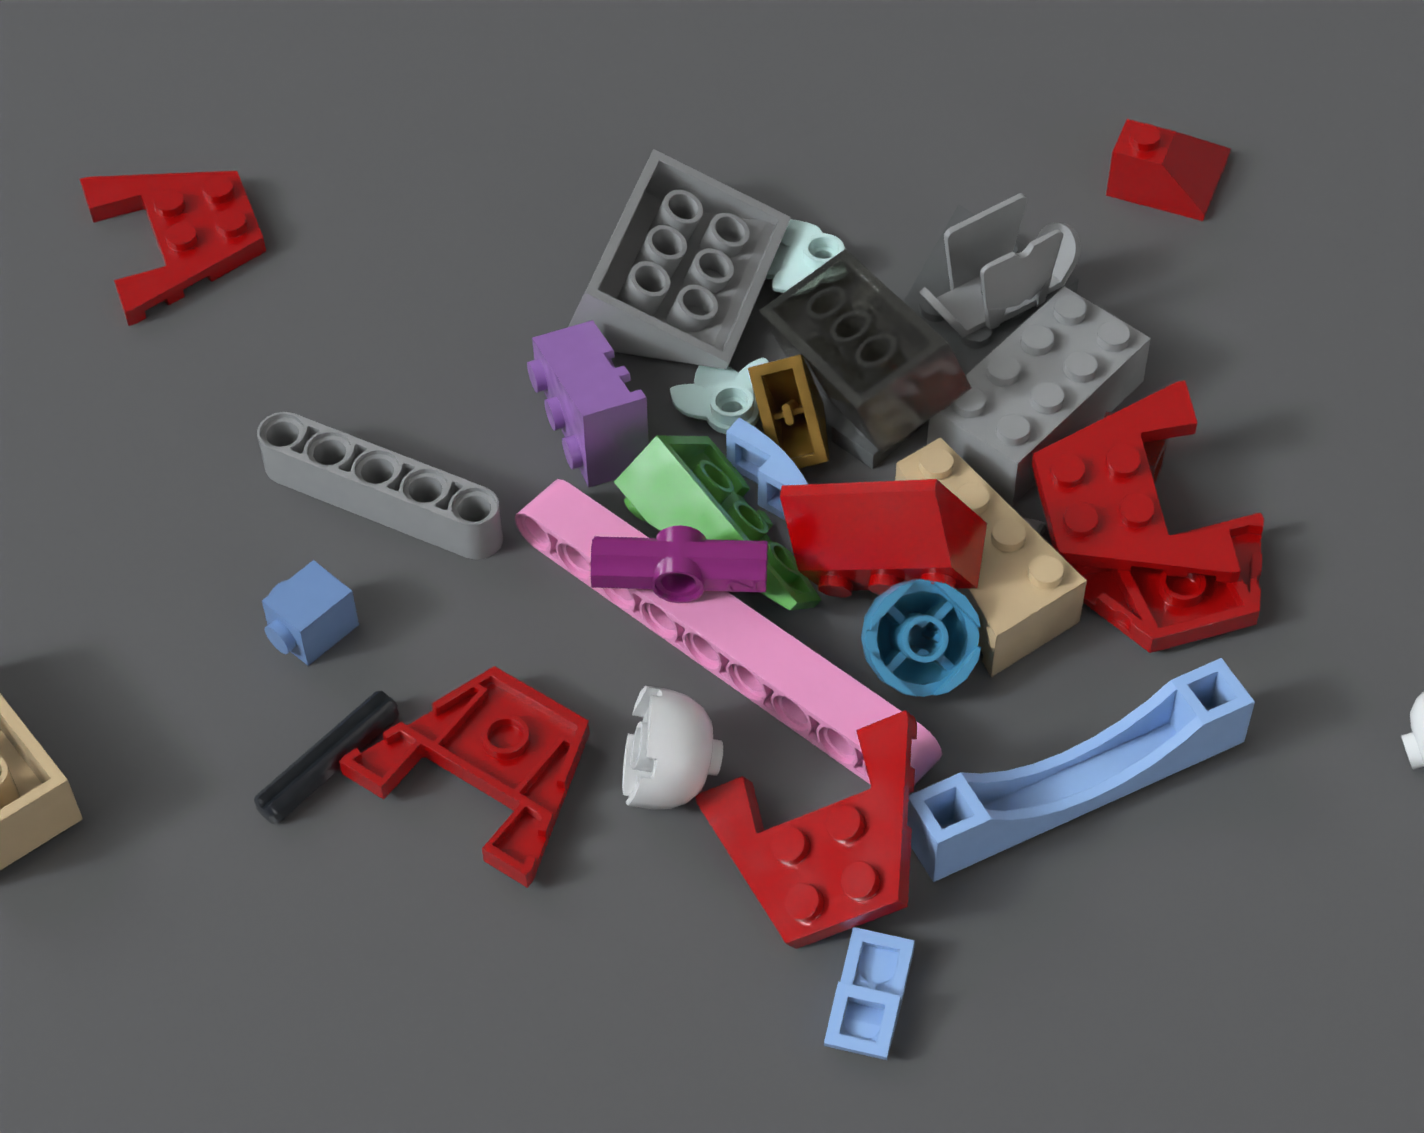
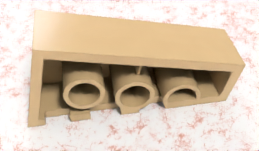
M941 437L896 463L895 481L937 479L987 522L978 588L956 590L967 597L979 616L981 627H978L980 636L978 646L981 647L983 654L982 662L991 677L1080 622L1086 580Z

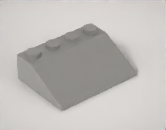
M653 149L568 327L593 320L614 352L726 369L735 352L791 217Z

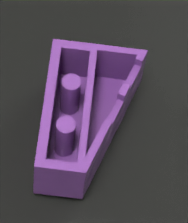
M593 320L533 337L534 360L527 362L529 377L535 392L544 391L547 397L544 400V404L552 429L554 431L561 429L565 436L562 438V445L570 468H580L588 488L617 479L649 444L647 398L641 389L633 392L628 390L624 383L631 381L630 373L625 366L615 368L611 358L615 357L614 350Z

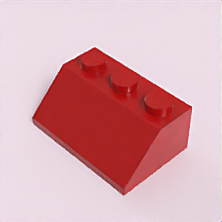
M922 479L781 486L780 499L797 569L801 574L818 585V591L833 597H849L852 595V591L870 590L875 594L881 595L895 584L915 579L946 583L954 589L978 588L987 522L939 480Z

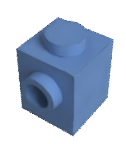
M314 560L290 579L278 583L269 595L262 600L267 626L264 630L270 642L283 654L292 652L307 666L359 625L352 590Z

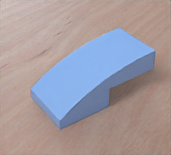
M738 418L726 431L727 459L741 475L758 484V505L785 520L780 499L781 486L805 485L807 482L795 463L774 441L756 427Z
M853 927L841 981H838L824 1046L883 1060L888 1059L912 962L915 940Z

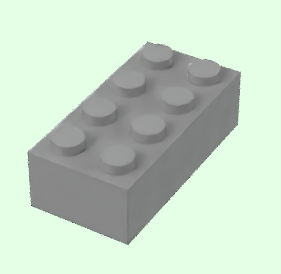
M1064 286L930 407L927 445L941 437L1007 503L1013 506L1036 484L1032 467L1033 453L1105 418L1143 382L1151 338Z

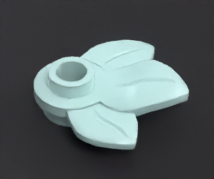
M790 219L766 278L773 279V291L787 294L805 292L813 288L819 281L833 280L842 276L849 267V253L838 237L822 233L821 229L814 224Z
M766 358L757 359L746 365L739 373L729 366L726 369L699 365L695 373L694 384H682L670 388L672 402L682 414L696 419L707 420L714 430L726 434V431L738 418L755 426L760 413L748 368L768 363L769 361Z

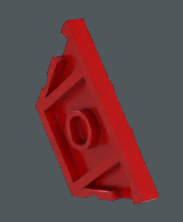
M1259 512L1178 533L1183 534L1228 526L1241 569L1237 582L1216 581V576L1188 573L1187 578L1168 576L1161 569L1131 566L1130 571L1070 564L1086 580L1083 603L1149 653L1256 625L1260 612L1261 589L1259 588V580L1262 572L1261 538L1264 528V517Z

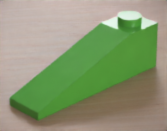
M656 435L614 481L626 496L624 502L629 511L638 519L647 522L660 531L670 526L682 525L699 530L705 535L706 539L768 541L767 590L760 593L788 610L814 608L821 601L808 578L798 571L792 553L781 544L771 541L767 535L768 530L773 526L771 520L764 511H755L748 505L743 496L750 490L742 475L708 436Z

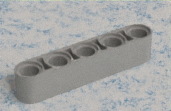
M274 413L267 416L257 429L265 472L271 480L278 484L474 560L486 559L494 555L502 546L503 532L499 500L493 491L484 486L295 413Z

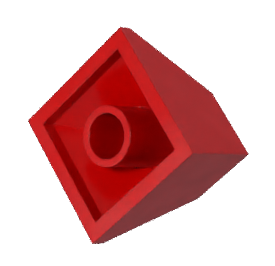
M1127 119L1112 151L1106 196L1204 221L1230 157L1231 148L1177 131Z

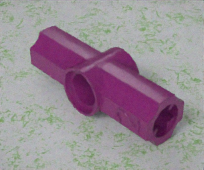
M682 525L665 528L657 534L656 538L594 536L591 546V587L653 589L659 598L674 603L694 601L703 594V591L766 592L768 541L706 539L705 535L699 530Z

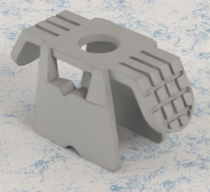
M1022 193L948 228L944 233V243L951 291L937 298L926 287L919 292L962 338L985 326L990 330L1000 326V323L1035 305L1038 307L1045 302L1047 294L1065 285L1078 263L1081 252L1080 240L1076 231L1066 223H1050L1040 231L1037 238L1031 241L1022 252H1013L1027 203V198Z

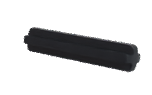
M376 691L255 796L254 802L259 813L273 824L279 823L341 768L339 761L344 755L356 748L361 751L398 718L399 712L396 702L383 691Z

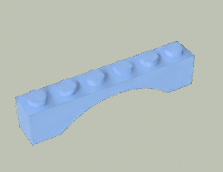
M1222 658L1170 680L1151 698L1123 719L1096 736L1060 754L1034 764L1007 771L981 774L960 772L910 794L907 825L912 828L911 848L932 881L940 880L1243 743L1255 701Z

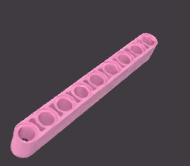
M560 479L555 480L515 515L517 528L528 543L589 587H591V546L594 536L649 538L570 483ZM592 588L870 784L856 730L902 712L901 710L727 591H703V594L694 601L674 603L659 598L653 589ZM918 722L917 739L912 740L910 766L915 769L914 786L942 756L941 747L936 738Z

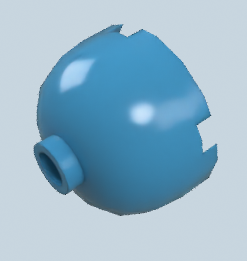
M915 579L895 584L876 597L864 617L861 641L865 659L880 681L905 695L937 696L949 693L970 675L980 656L981 647L978 646L980 637L978 627L981 626L977 612L965 595L946 583Z

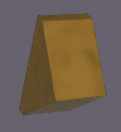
M799 354L749 367L748 371L765 435L790 457L798 469L829 461L824 402L803 355Z

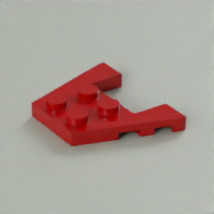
M238 171L80 178L83 194L93 223L143 209L146 210L165 263L163 267L114 280L128 326L146 319L145 311L164 301L169 306L184 298L183 290L207 277L213 282L266 252L262 232Z
M1186 380L1177 381L1033 453L1032 467L1052 545L1069 564L1130 571L1131 566L1161 569L1168 576L1187 578L1188 573L1216 576V581L1231 583L1238 581L1241 569L1228 526L1177 535L1168 534L1143 445L1145 442L1196 433L1198 422Z
M493 666L433 702L432 711L408 725L399 722L383 732L384 739L362 753L356 748L344 755L339 761L344 776L384 800L419 760L425 757L512 809L514 812L482 847L483 860L528 888L535 878L590 735L589 720Z
M907 710L856 730L871 788L765 831L753 782L741 776L695 796L697 805L784 942L795 949L908 907L912 828L907 825L909 793L914 791L915 769L910 765L912 740L917 739V722L915 717Z

